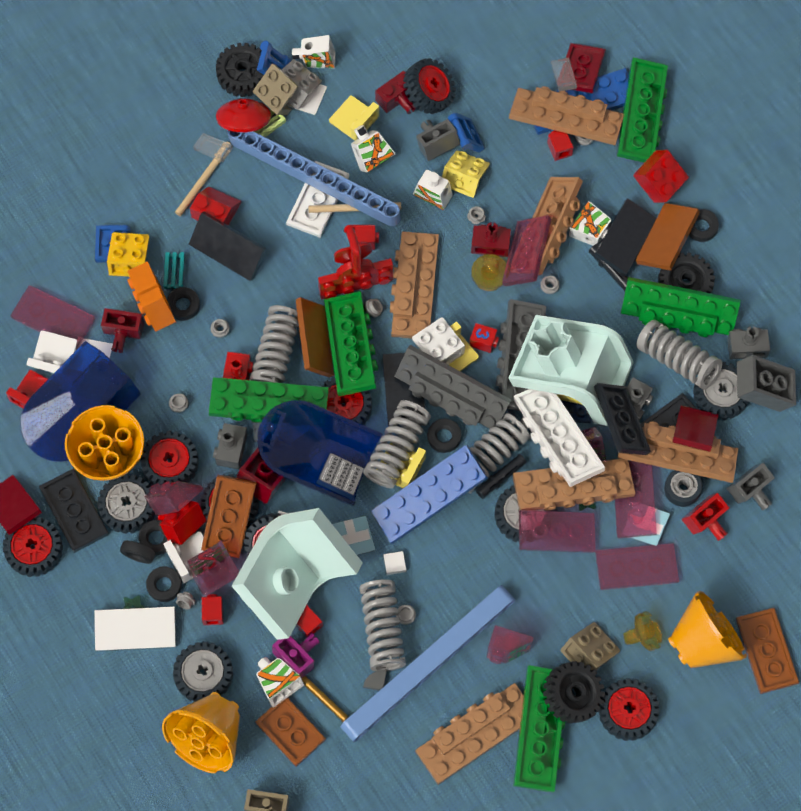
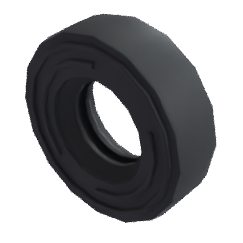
M699 209L700 213L696 221H707L709 228L706 231H699L694 223L689 237L695 241L707 242L717 234L719 222L716 215L710 210Z
M179 287L174 289L167 297V302L173 316L177 320H189L199 311L200 299L197 293L190 288ZM180 298H187L190 301V306L185 310H180L176 307V302Z
M446 418L433 422L428 428L427 433L430 446L441 453L455 450L460 444L462 437L461 429L457 423ZM440 430H449L452 438L448 442H441L437 438V433Z
M161 520L149 521L139 531V543L152 549L155 555L166 553L164 543L168 540L160 526ZM152 532H162L164 538L160 544L150 543L149 535Z
M125 540L120 547V552L123 555L137 562L151 564L155 557V552L152 549L134 541Z
M167 566L158 567L148 575L146 588L154 600L168 602L177 597L182 588V581L179 574L173 568ZM162 577L171 580V587L167 591H160L156 587L157 581Z

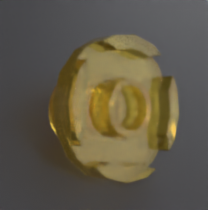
M494 254L483 255L473 263L471 269L472 280L480 289L495 291L506 283L508 279V266L499 256Z
M644 611L636 614L635 629L623 633L626 645L641 642L648 651H654L661 647L658 644L662 642L661 631L656 621L652 622L650 619L651 613Z

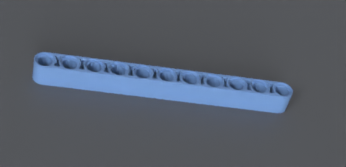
M227 130L229 141L234 147L386 225L396 226L400 223L399 206L388 199L254 131L233 132Z
M502 585L496 588L345 720L340 728L353 742L358 741L505 612L516 599Z

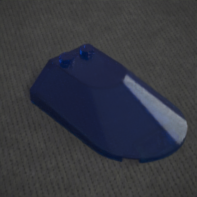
M85 341L26 402L21 414V433L28 447L43 459L57 462L69 461L65 450V438L72 426L71 423L77 416L90 408L102 405L115 406V408L125 411L141 393L131 378L108 356Z
M291 400L275 406L265 415L258 429L257 443L263 461L273 472L353 507L356 503L357 489L351 500L316 484L330 452L365 468L383 434L310 402Z

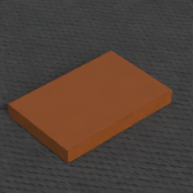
M286 698L274 708L271 707L255 721L257 726L295 767L326 740L289 698Z

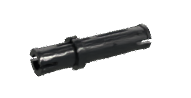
M598 244L593 245L589 249V253L599 262L598 265L601 268L603 267L625 292L628 281L626 275L623 276L597 258L594 253L598 248Z
M518 454L496 474L490 475L488 480L475 490L478 496L484 499L493 490H498L505 480L527 464L525 458Z

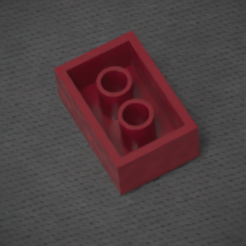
M269 433L240 468L236 478L256 482L253 496L267 504L296 468L302 454Z

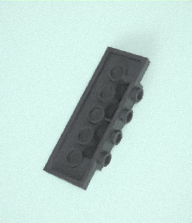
M514 299L508 301L507 319L500 326L503 340H500L498 349L502 351V355L497 362L500 375H497L495 383L496 386H499L498 392L511 399L507 409L520 411L514 402V396L528 390L526 388L514 387L509 380V375L535 315L546 316V306Z
M409 345L394 376L409 384V390L412 391L415 397H423L429 400V404L433 407H442L448 415L462 418L466 425L476 426L477 423H480L489 429L496 427V423L503 418L511 402L510 398L412 345Z

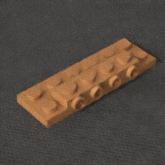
M543 86L541 88L536 87L535 92L518 88L509 119L616 145L623 113L607 110V104H604L601 100L591 101L582 95L575 97L568 95L565 91L555 92L551 91L549 87Z
M550 177L509 269L513 274L542 275L547 263H553L554 259L559 257L561 243L566 241L568 227L573 225L575 211L580 209V200L576 197L583 182L580 177Z
M402 231L400 250H396L395 261H398V267H394L393 278H397L396 284H392L391 294L395 296V300L390 302V313H393L391 337L412 339L414 335L431 324L439 234Z
M657 422L644 423L642 429L651 452L648 455L618 453L617 457L733 483L738 448L720 445L721 439H716V436L713 439L711 452L673 443L675 426L666 428L659 426Z
M626 459L601 461L605 466L604 472L572 487L568 485L563 476L560 477L558 472L553 473L551 468L513 473L519 511L524 512L538 509L549 511L561 506L571 508L575 504L591 505L598 501L608 503L614 499L634 497L635 490L629 462Z
M515 683L501 693L498 692L494 695L492 692L483 698L484 702L478 706L475 703L466 710L468 713L463 717L460 715L455 716L450 720L451 725L446 728L441 726L433 732L434 736L432 739L415 750L438 785L520 730L524 695Z

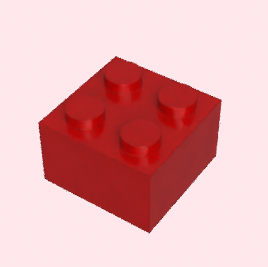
M656 150L633 175L654 203L667 202L689 178L669 150Z

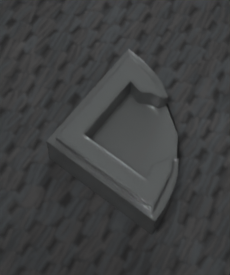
M380 670L370 674L365 680L363 688L380 691L384 687L387 671Z

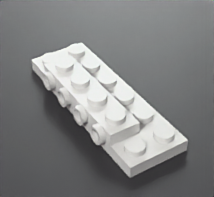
M528 389L514 396V402L523 414V419H521L523 426L526 430L530 429L532 432L531 438L533 442L540 444L542 456L544 458L548 457L551 461L549 464L553 473L558 472L560 477L563 476L568 485L572 487L605 471V466L557 394Z

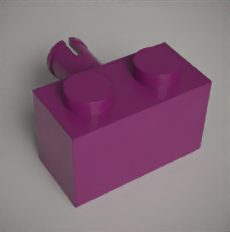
M313 633L300 644L290 636L287 639L276 641L272 645V653L298 673L302 679L314 669V660L307 653L320 642L317 637L314 638L315 635Z

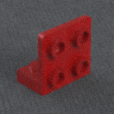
M29 370L17 389L15 390L10 387L6 395L10 402L42 419L62 388L33 370Z

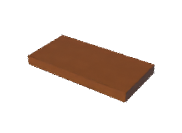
M664 203L636 258L637 264L671 270L700 213L699 209Z
M300 297L296 299L304 368L326 377L334 376L325 306Z
M217 474L201 547L202 551H206L211 547L213 551L220 548L214 552L216 553L224 548V552L221 554L225 553L226 556L240 558L256 482Z
M775 608L736 617L760 694L798 685L799 680Z

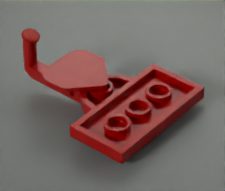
M354 225L345 226L344 232L347 234L350 247L342 248L334 253L335 262L343 264L337 269L336 273L318 277L321 299L336 297V295L343 293L350 294L354 290H365L373 285L389 283L393 280V263L391 258L374 263L369 259H364L372 253L371 244H359L354 231Z

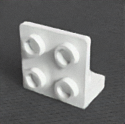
M442 317L412 337L413 342L421 351L447 365L462 356L465 351L463 342Z
M41 331L33 359L28 358L26 365L68 377L78 341L73 338Z
M200 531L191 535L182 545H173L171 540L164 543L166 552L183 583L208 571L203 570L197 575L192 576L191 572L204 564L190 571L192 566L204 559L189 567V565L199 560L197 559L199 554L205 552L201 550L204 537Z

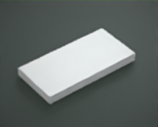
M315 161V163L346 179L349 178V173ZM305 183L286 225L321 238L332 212L309 213L308 206L336 205L338 199Z
M175 607L94 610L96 651L176 647Z

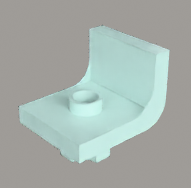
M535 315L509 375V380L514 387L571 397L585 406L593 423L608 426L594 386L597 383L624 386L634 361L622 337L611 328L599 324Z
M319 508L288 513L275 518L263 529L232 587L277 640L287 639L294 630L313 592L329 579L356 575L363 562Z

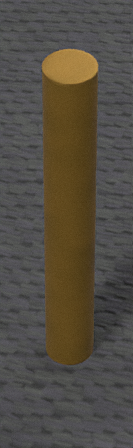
M306 676L302 678L304 686L342 722L348 719L349 716Z

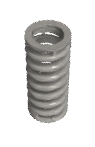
M274 305L268 309L269 316L265 320L264 335L260 339L259 353L255 357L256 363L253 365L254 372L251 373L250 381L273 383L285 381L283 374L288 371L285 364L290 362V358L287 355L292 354L293 350L290 346L295 344V340L292 337H295L298 333L295 329L299 326L297 311L292 308ZM284 311L288 312L289 314H276L275 312Z
M657 320L650 321L642 329L637 339V348L640 351L649 354L652 358L657 359L660 363L665 364L668 368L689 379L701 389L710 387L721 371V359L716 356L709 357L708 351H701L699 346H693L691 341H685L683 336H677L675 331H669L667 326H664Z
M400 401L397 410L394 412V418L390 420L389 427L384 431L385 435L381 437L380 444L376 446L375 453L370 457L371 461L367 463L363 470V474L368 479L380 486L394 488L397 482L394 478L400 477V472L397 469H404L405 464L402 461L409 460L410 456L407 452H413L414 446L411 443L415 444L419 441L416 435L423 433L421 426L428 424L431 418L429 412L411 401ZM405 406L412 407V408H414L415 410H414V411L409 410V409H407Z
M506 413L496 423V427H491L488 434H483L481 440L474 443V447H470L472 453L478 456L485 467L492 472H495L497 467L482 452L481 448L485 449L497 464L502 465L504 460L489 445L488 441L492 442L505 458L511 457L510 450L495 434L499 435L512 451L519 449L514 439L520 444H525L530 439V435L522 423L509 413ZM516 424L521 431L515 428L514 425ZM503 427L509 431L512 437L503 430ZM478 462L482 467L483 471L485 472V474L487 475V477H489L488 471L480 462ZM473 488L467 493L471 494L475 488Z
M392 580L366 582L359 589L360 594H363L361 597V602L364 604L362 611L366 615L364 617V623L367 625L365 632L369 635L367 637V644L370 645L368 653L372 656L369 660L370 669L372 671H392L406 666L405 657L396 658L404 655L405 652L402 648L388 649L381 652L376 651L379 648H393L403 644L401 638H390L399 636L402 630L400 628H388L400 624L399 618L391 617L399 613L398 608L389 607L395 605L397 599L395 597H385L395 594V582ZM371 586H379V588L376 589H367ZM373 607H374V608H381V609H377V610H374V611H373V610H370V609L373 608ZM373 618H383L376 621L372 620ZM375 628H386L378 631L373 630ZM377 638H389L381 641H375V639Z

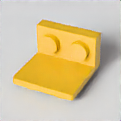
M112 233L107 258L109 275L129 277L128 270L146 262L149 244L148 234Z

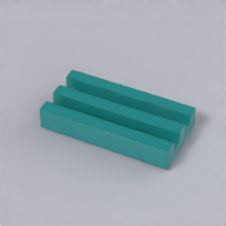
M173 252V254L165 253L164 289L183 287L184 252H180V254H177V252ZM170 259H173L171 284H168ZM177 259H180L179 283L177 285L175 284Z

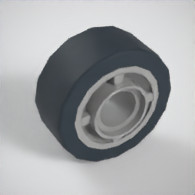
M674 470L666 479L664 486L665 496L669 502L676 506H690L700 497L703 485L698 475ZM679 485H686L688 489L681 490Z

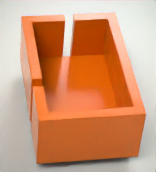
M148 261L128 270L130 278L127 281L131 289H135L132 293L137 302L140 301L137 305L141 314H146L144 318L147 325H152L156 332L175 323L176 320L162 287Z

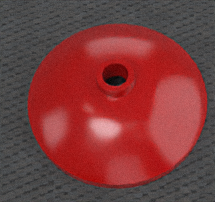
M247 98L229 101L223 104L216 112L217 123L224 129L233 132L256 131L265 127L271 120V112L267 106L259 101Z

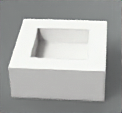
M403 551L383 554L387 575L406 572Z

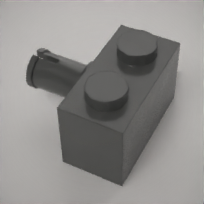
M448 119L435 126L430 120H426L428 126L423 121L421 128L424 132L416 135L420 151L428 161L460 145L457 131Z
M750 326L746 331L735 329L729 332L727 342L730 360L745 359L751 355L760 358L768 357L770 352L768 329L762 330L755 326L751 329Z
M632 378L627 389L640 421L644 415V406H649L654 397L651 395L653 388Z
M224 423L223 429H219L217 437L219 446L215 447L213 458H215L218 466L240 469L248 435L247 427Z
M764 463L753 466L726 489L737 504L753 497L763 511L772 505V502L762 489L775 477Z

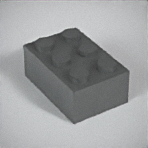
M755 355L737 362V397L779 412L796 406L795 370Z

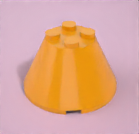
M111 405L96 406L84 411L71 423L72 426L68 434H66L65 450L71 465L80 474L93 480H113L125 475L135 467L143 453L144 435L139 422L128 411Z
M702 591L695 593L671 637L668 638L670 644L679 651V659L684 665L688 664L691 668L745 659L747 657L746 653L742 654L745 648L733 626L722 611L718 613L712 606L714 604L712 599Z
M212 692L209 696L169 713L162 723L163 735L167 743L171 741L176 748L175 753L193 767L208 773H216L222 770L226 772L231 768L235 760L240 721L239 706L236 702L229 701L218 693Z

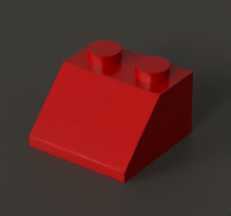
M208 186L198 193L190 207L191 217L198 221L201 213L205 211L229 226L242 202Z

